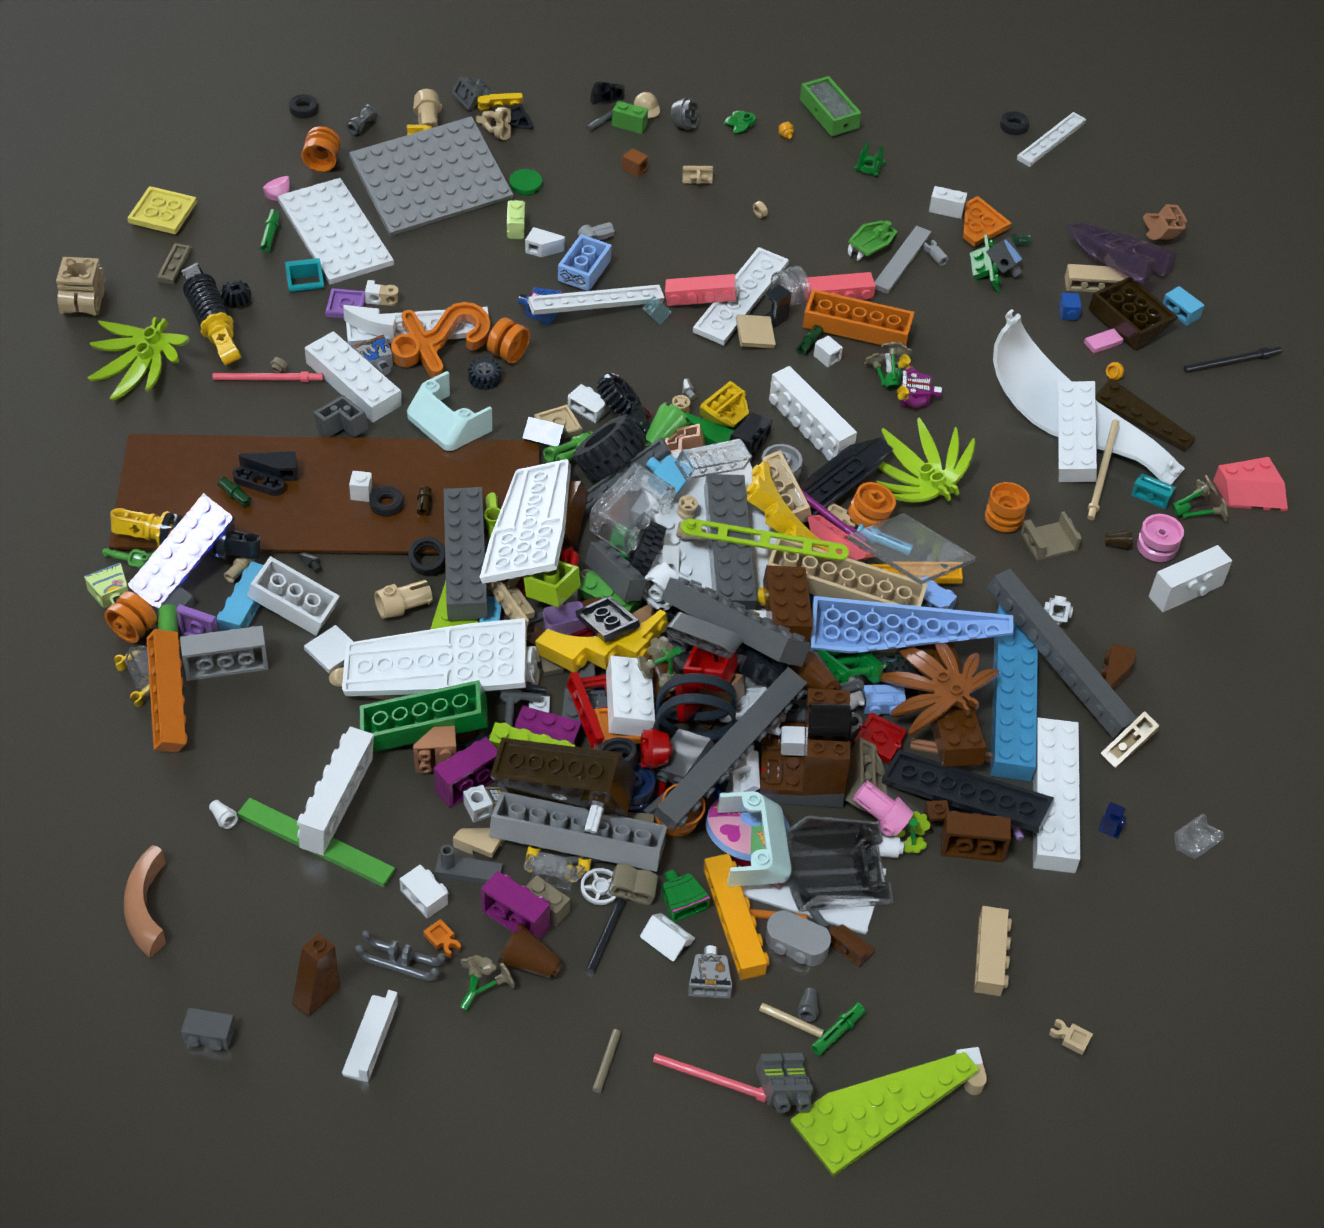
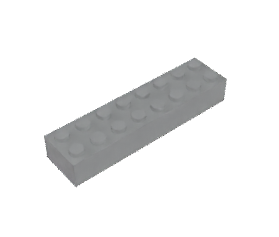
M501 792L491 815L489 837L599 859L605 862L626 863L632 867L657 872L665 847L667 826L613 814H602L597 833L591 834L584 830L589 815V810Z

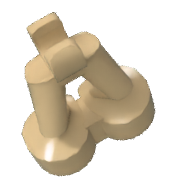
M499 107L495 112L485 111L482 116H476V122L482 123V126L489 133H494L497 139L508 140L510 138L511 126L508 123L511 121V111L509 108ZM491 118H494L496 121V126L494 127L491 126Z

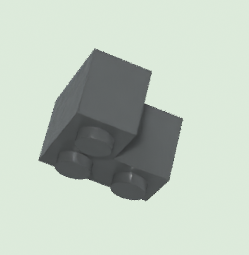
M344 395L313 412L317 429L327 437L334 435L342 429L352 437H356L369 429L365 412Z

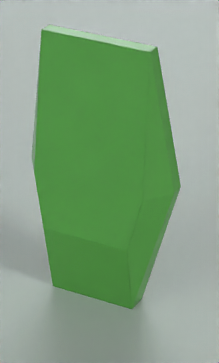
M882 220L866 223L856 231L848 243L868 256L888 246L897 231L891 227L892 223L890 221L884 222Z

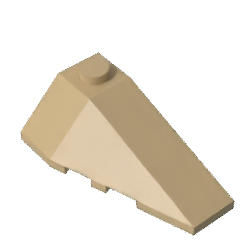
M781 450L763 457V460L770 464V476L786 505L802 523L807 522L808 517L811 516L810 506Z

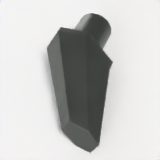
M303 552L297 555L309 568H313L315 573H319L322 570L319 565L321 560L318 557Z

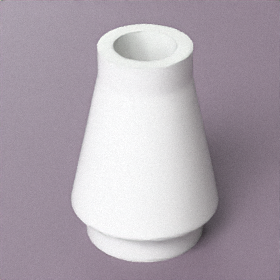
M214 800L210 804L209 809L212 811L220 827L230 829L235 826L238 821L235 810L224 805L219 800Z

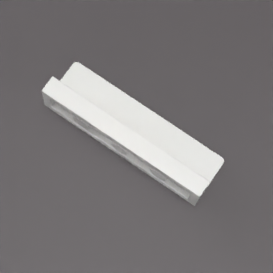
M388 990L386 998L372 995L343 1068V1076L369 1082L398 1005L397 992Z

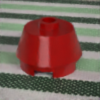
M653 728L643 730L640 741L641 755L643 757L640 759L641 767L651 770L667 765L669 756H672V743H669V735Z

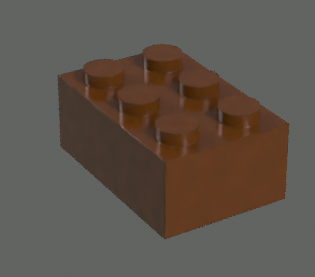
M947 811L940 837V856L1004 863L1011 840V818Z

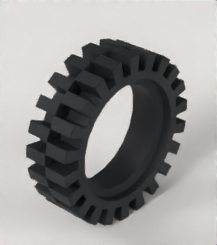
M652 520L646 526L630 561V564L643 577L648 574L667 527Z

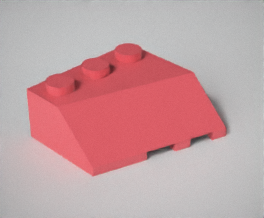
M1269 457L1218 466L1213 481L1228 507L1251 509L1253 506L1263 507V510H1270L1271 508H1280V511L1288 510L1285 483Z

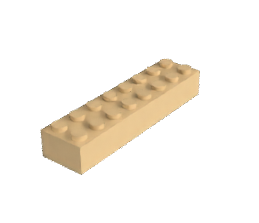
M777 539L775 543L776 545L800 549L803 546V543ZM812 547V551L828 553V551ZM773 550L767 564L771 566L806 567L809 593L820 597L921 606L928 583L850 558L837 561Z

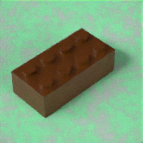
M766 565L763 588L767 618L775 621L774 624L777 626L782 625L789 628V632L792 634L795 632L805 637L804 640L809 643L813 621L806 567Z

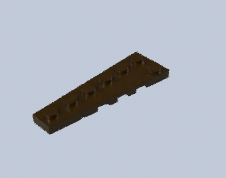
M1110 378L1095 395L1097 402L1122 419L1185 453L1195 441L1193 435L1124 388L1118 381Z

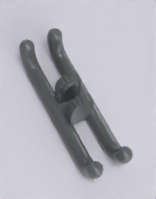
M368 930L362 932L363 940L375 949L388 952L389 960L367 953L362 945L355 947L357 956L369 964L425 981L438 979L439 970L433 968L431 972H426L410 967L411 960L430 966H441L446 961V956L443 953L438 954L437 957L428 956L412 951L411 945L406 944L402 948L399 947L398 941L393 940L390 944L377 940L371 936Z

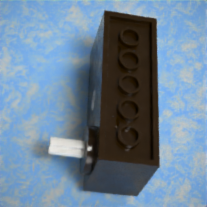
M501 738L490 775L503 792L589 810L584 830L591 834L597 833L602 814L627 816L637 779L636 774L619 752Z

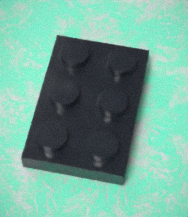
M611 596L575 611L576 617L605 643L640 627L639 620Z

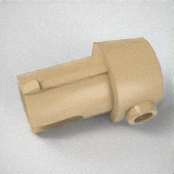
M431 89L419 90L414 96L413 108L414 113L418 116L419 124L428 125L433 128L437 127V113H440L442 110L438 94Z
M422 580L398 588L396 584H392L376 591L374 598L380 616L383 619L403 616L406 609L427 603L430 604L433 598L430 586H425L427 581Z

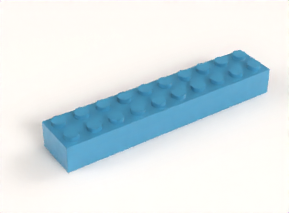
M999 604L996 614L1009 615ZM1014 620L1012 635L994 637L993 669L999 670V676L993 680L990 776L1031 781L1036 769L1038 649Z

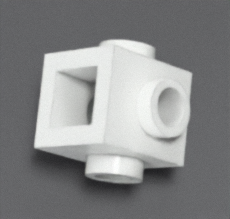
M1055 595V599L1050 598L1049 602H1045L1044 609L1057 624H1062V622H1067L1068 618H1071L1073 607L1070 606L1071 603L1069 601H1066L1067 597ZM1061 606V611L1055 612L1054 607Z

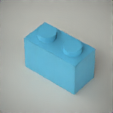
M1180 286L1165 294L1163 304L1178 316L1177 319L1186 326L1201 318L1205 306Z

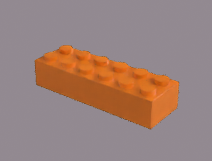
M812 289L804 312L803 328L812 329L817 324L823 328V332L878 345L902 342L906 346L915 312Z

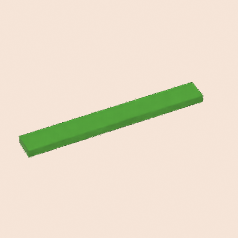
M251 798L239 810V818L299 846V838H297L299 826H297V820ZM331 838L324 855L311 852L383 888L395 873V867L335 838Z

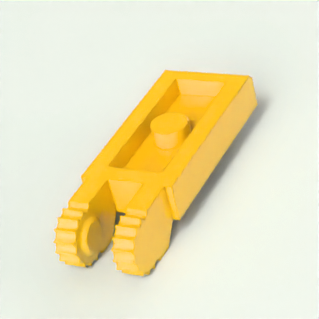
M522 93L480 96L477 100V108L479 111L485 112L489 109L505 105L512 107L523 103Z

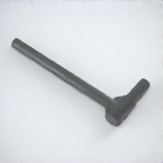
M517 689L500 690L499 698L506 703L505 723L512 727L514 704L520 700L541 702V694L522 692V690Z

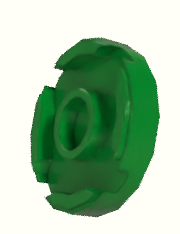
M520 169L511 174L509 185L518 194L532 195L535 191L541 189L542 176L534 170Z

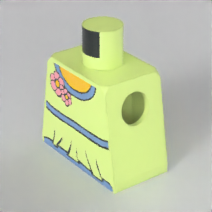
M120 563L84 576L88 591L103 608L116 603L117 599L124 592H128Z

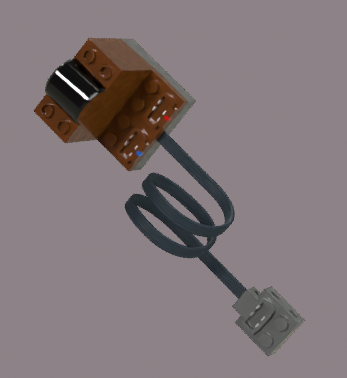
M689 673L676 676L667 681L658 693L656 709H654L656 716L654 729L659 730L660 723L665 731L674 736L680 728L667 721L678 720L677 710L670 709L682 704H705L720 709L696 712L687 721H713L729 715L731 717L730 723L717 730L689 732L711 738L712 740L720 739L736 723V712L734 710L737 702L736 690L728 681L713 675ZM688 683L713 685L725 690L732 697V701L729 704L725 700L711 695L682 694L669 699L660 707L662 698L669 690ZM565 688L562 717L580 721L569 690ZM808 688L804 723H780L779 727L781 730L783 726L805 727L804 756L782 755L781 734L767 733L761 741V755H758L760 794L777 804L843 808L850 763L852 722L850 691ZM586 689L593 709L608 707L605 690ZM581 723V732H585Z

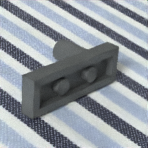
M444 845L440 849L435 876L485 884L496 871L502 873L503 863L454 856L453 847Z

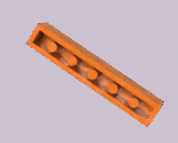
M154 629L147 637L153 744L156 751L178 753L186 745L188 739L187 733H185L186 715L183 710L185 697L182 695V659L179 656L181 642L178 640V632Z

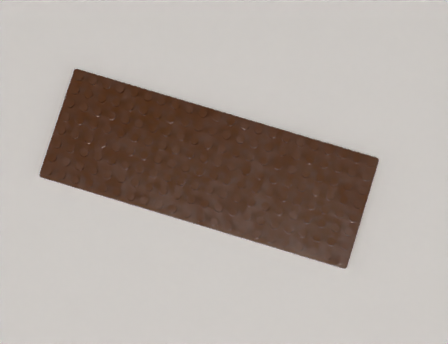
M129 434L115 509L122 508L145 514L153 513L160 517L164 512L168 511L173 514H179L182 517H195L197 520L203 519L204 521L210 520L211 522L219 518H225L235 525L236 531L258 534L260 536V552L409 554L410 546L421 537L436 538L445 548L444 489L482 487L483 516L486 510V496L489 493L493 492L497 495L498 508L501 509L515 471L539 465V443L527 440H473L456 450L447 451L442 449L432 439ZM296 451L298 481H284L285 491L282 495L272 496L240 486L242 491L252 498L251 504L244 508L235 499L228 497V493L221 487L217 486L218 480L222 476H226L235 484L232 472L236 467L240 466L238 454ZM352 471L371 472L372 491L381 486H393L399 489L404 499L401 511L392 516H380L372 511L369 502L351 500L349 483ZM256 479L254 483H262L264 480ZM421 486L424 487L423 491L425 486L432 489V501L430 502L429 514L425 516V510L423 516L417 514V494ZM384 497L379 502L383 505H389L394 500L390 497ZM484 527L486 555V551L489 544V534L488 530ZM112 531L110 533L109 548L111 550L182 551L181 549L176 550L174 548H159L156 540L148 541L146 538L115 534ZM424 547L418 550L416 554L439 553L432 547Z

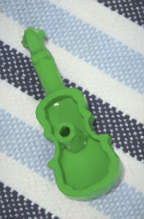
M109 548L102 550L104 557L110 556L114 559L128 561L130 567L147 569L146 572L148 574L161 576L169 567V558L165 553L154 551L152 554H147L139 549H133L130 554L110 550Z

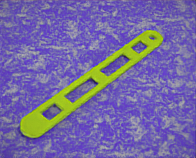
M692 518L685 519L681 524L682 532L688 536L843 561L849 555L848 548L841 543ZM702 526L717 528L718 535L702 532ZM729 530L759 535L760 542L729 537L727 532ZM770 537L803 543V546L800 549L770 544ZM812 545L828 547V553L812 551ZM840 550L842 553L838 554L836 551Z

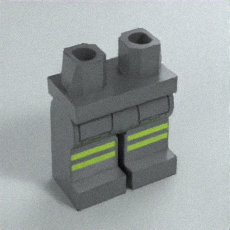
M780 1053L760 1055L755 1070L764 1094L767 1097L768 1106H775L778 1113H786L791 1105H796L799 1112H808L810 1109V1096L813 1087L805 1073L802 1053H783L782 1057Z

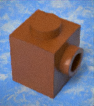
M633 148L623 155L622 170L639 177L648 169L647 155Z

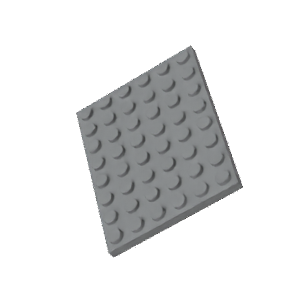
M472 116L349 152V157L390 236L513 198V193Z

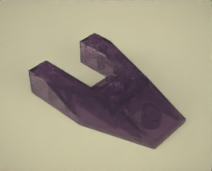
M1083 221L1066 226L1070 234L1091 257L1132 277V280L1142 283L1143 281L1150 280L1152 271H1155L1154 273L1159 276L1172 272L1177 257L1175 252L1134 236Z

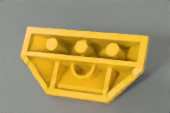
M729 381L700 405L699 415L714 424L735 427L749 414L745 391Z

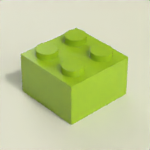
M558 561L556 570L525 575L523 577L526 597L556 607L561 606L581 587L579 567L562 561Z

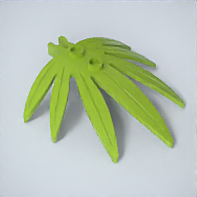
M153 317L152 325L145 329L98 321L107 331L126 338L90 342L92 348L102 351L133 349L87 378L91 382L108 379L119 374L132 364L110 397L111 401H115L131 391L141 381L150 367L145 388L146 392H148L159 379L162 369L161 353L164 352L170 362L177 364L179 362V355L171 345L183 346L190 341V338L186 335L164 333V330L169 325L164 318L160 322L157 317Z
M921 418L917 419L918 429L928 463H924L906 445L882 428V434L887 444L893 448L892 453L900 464L913 475L911 476L885 462L878 467V469L891 478L910 485H896L876 480L877 483L887 487L890 491L901 493L893 494L895 499L905 502H924L943 495L946 500L950 501V493L959 494V489L955 484L962 478L971 463L976 444L975 438L971 440L957 463L959 435L957 427H955L947 454L946 468L942 470L941 460L935 443Z

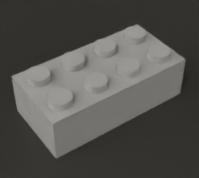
M263 626L180 637L187 681L269 670Z

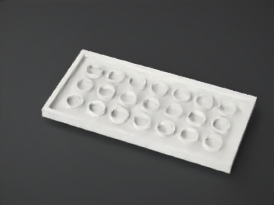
M341 178L278 196V202L313 259L320 258L322 273L329 285L394 265L393 258Z

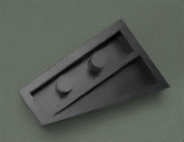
M752 412L731 434L730 441L741 440L750 464L770 435L772 420Z

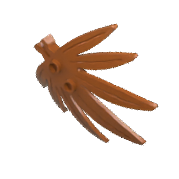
M936 643L937 653L946 669L929 654L911 646L895 648L908 663L929 679L909 672H888L881 675L880 681L905 688L934 692V694H923L907 699L892 710V717L927 708L916 718L910 727L909 736L911 737L942 716L952 706L963 709L966 716L970 715V708L968 706H972L977 710L979 702L975 698H971L969 694L999 676V670L986 669L976 674L980 657L978 653H973L967 658L963 673L960 674L955 656L946 643Z

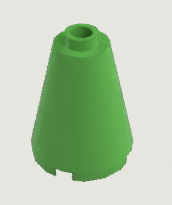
M665 402L661 404L646 434L644 449L661 437L665 441V438H669L676 433L675 429L691 426V422L686 421L687 415L673 404L669 406Z

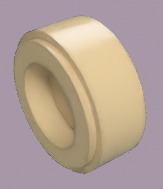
M757 201L753 204V211L757 217L764 218L768 215V210L763 202Z

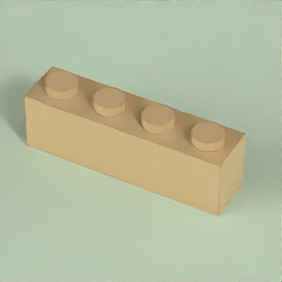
M1068 264L1065 273L1066 291L1097 292L1130 276L1138 282L1136 268Z
M982 906L978 926L975 993L1001 996L1003 988L1007 989L1009 976L1005 975V969L1009 967L1010 956H1006V950L1010 949L1011 937H1007V931L1010 932L1012 919L1008 918V909Z

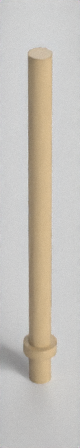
M1116 419L1112 420L1092 501L1088 505L1089 513L1087 518L1089 520L1095 519L1096 512L1100 508L1098 504L1119 426V420Z

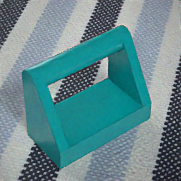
M320 258L285 262L289 292L324 288ZM319 276V282L292 285L291 279Z
M1142 473L1134 484L1131 496L1166 510L1177 487Z

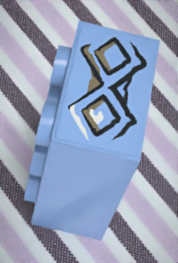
M580 234L558 265V281L590 291L611 261L612 245Z

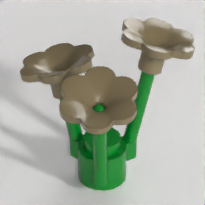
M902 342L883 343L881 348L889 349L892 372L887 373L884 378L880 369V364L885 358L884 353H874L872 356L867 357L864 365L866 367H874L877 370L881 384L886 386L887 390H897L901 386L902 368L898 366L896 373L895 356L899 362L900 357L904 354L911 357L912 349L907 348Z
M1205 475L1206 484L1197 479L1195 481L1196 490L1191 495L1172 503L1177 517L1182 515L1183 519L1190 516L1220 514L1223 521L1227 522L1228 512L1224 498H1221L1220 507H1215L1212 510L1188 512V510H1191L1189 500L1200 496L1208 501L1210 500V491L1215 493L1216 496L1219 495L1208 475Z

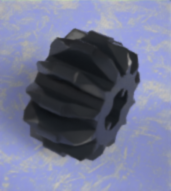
M235 280L233 282L227 281V285H223L221 290V297L226 306L239 308V306L245 307L246 303H250L252 295L250 287L247 283H243L242 280L238 282Z

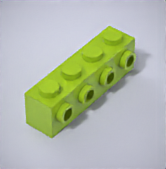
M495 722L489 741L497 750L501 738L575 747L569 741L555 740L548 735H538L524 728L517 729L507 723L500 724Z

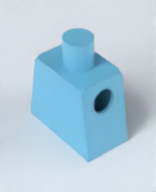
M652 456L646 464L654 472L649 482L668 502L672 501L695 471L671 456H666L662 463Z

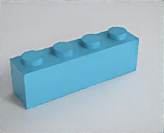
M251 561L248 568L244 569L242 578L235 584L234 592L231 597L227 598L223 611L218 613L217 623L219 624L220 631L248 628L261 605L247 597L250 584L264 565Z

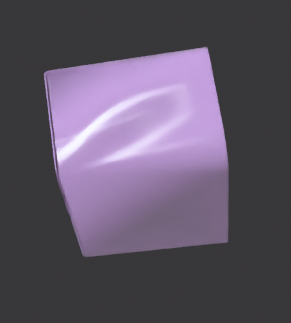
M576 601L562 604L559 607H546L543 610L544 630L550 629L569 635L585 629L586 625L576 617L575 613L576 610L583 608V604Z

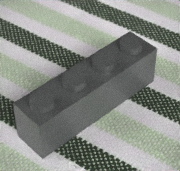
M604 540L591 542L585 563L623 601H640L646 579L609 542Z

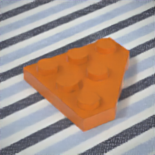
M977 196L965 203L963 239L973 247L985 242L984 235L987 234L991 239L1011 228L1012 223Z

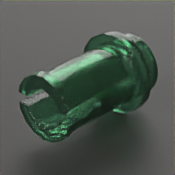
M1013 234L1010 236L1016 247L1030 246L1032 241L1031 235L1017 236Z

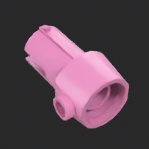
M866 780L852 798L878 819L876 825L881 828V832L886 836L898 835L914 813L899 797L893 800L869 780Z

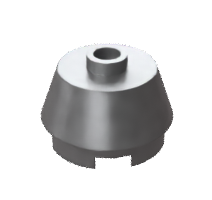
M686 97L672 105L671 118L675 126L685 130L697 127L699 123V118H696V109H699L697 101Z

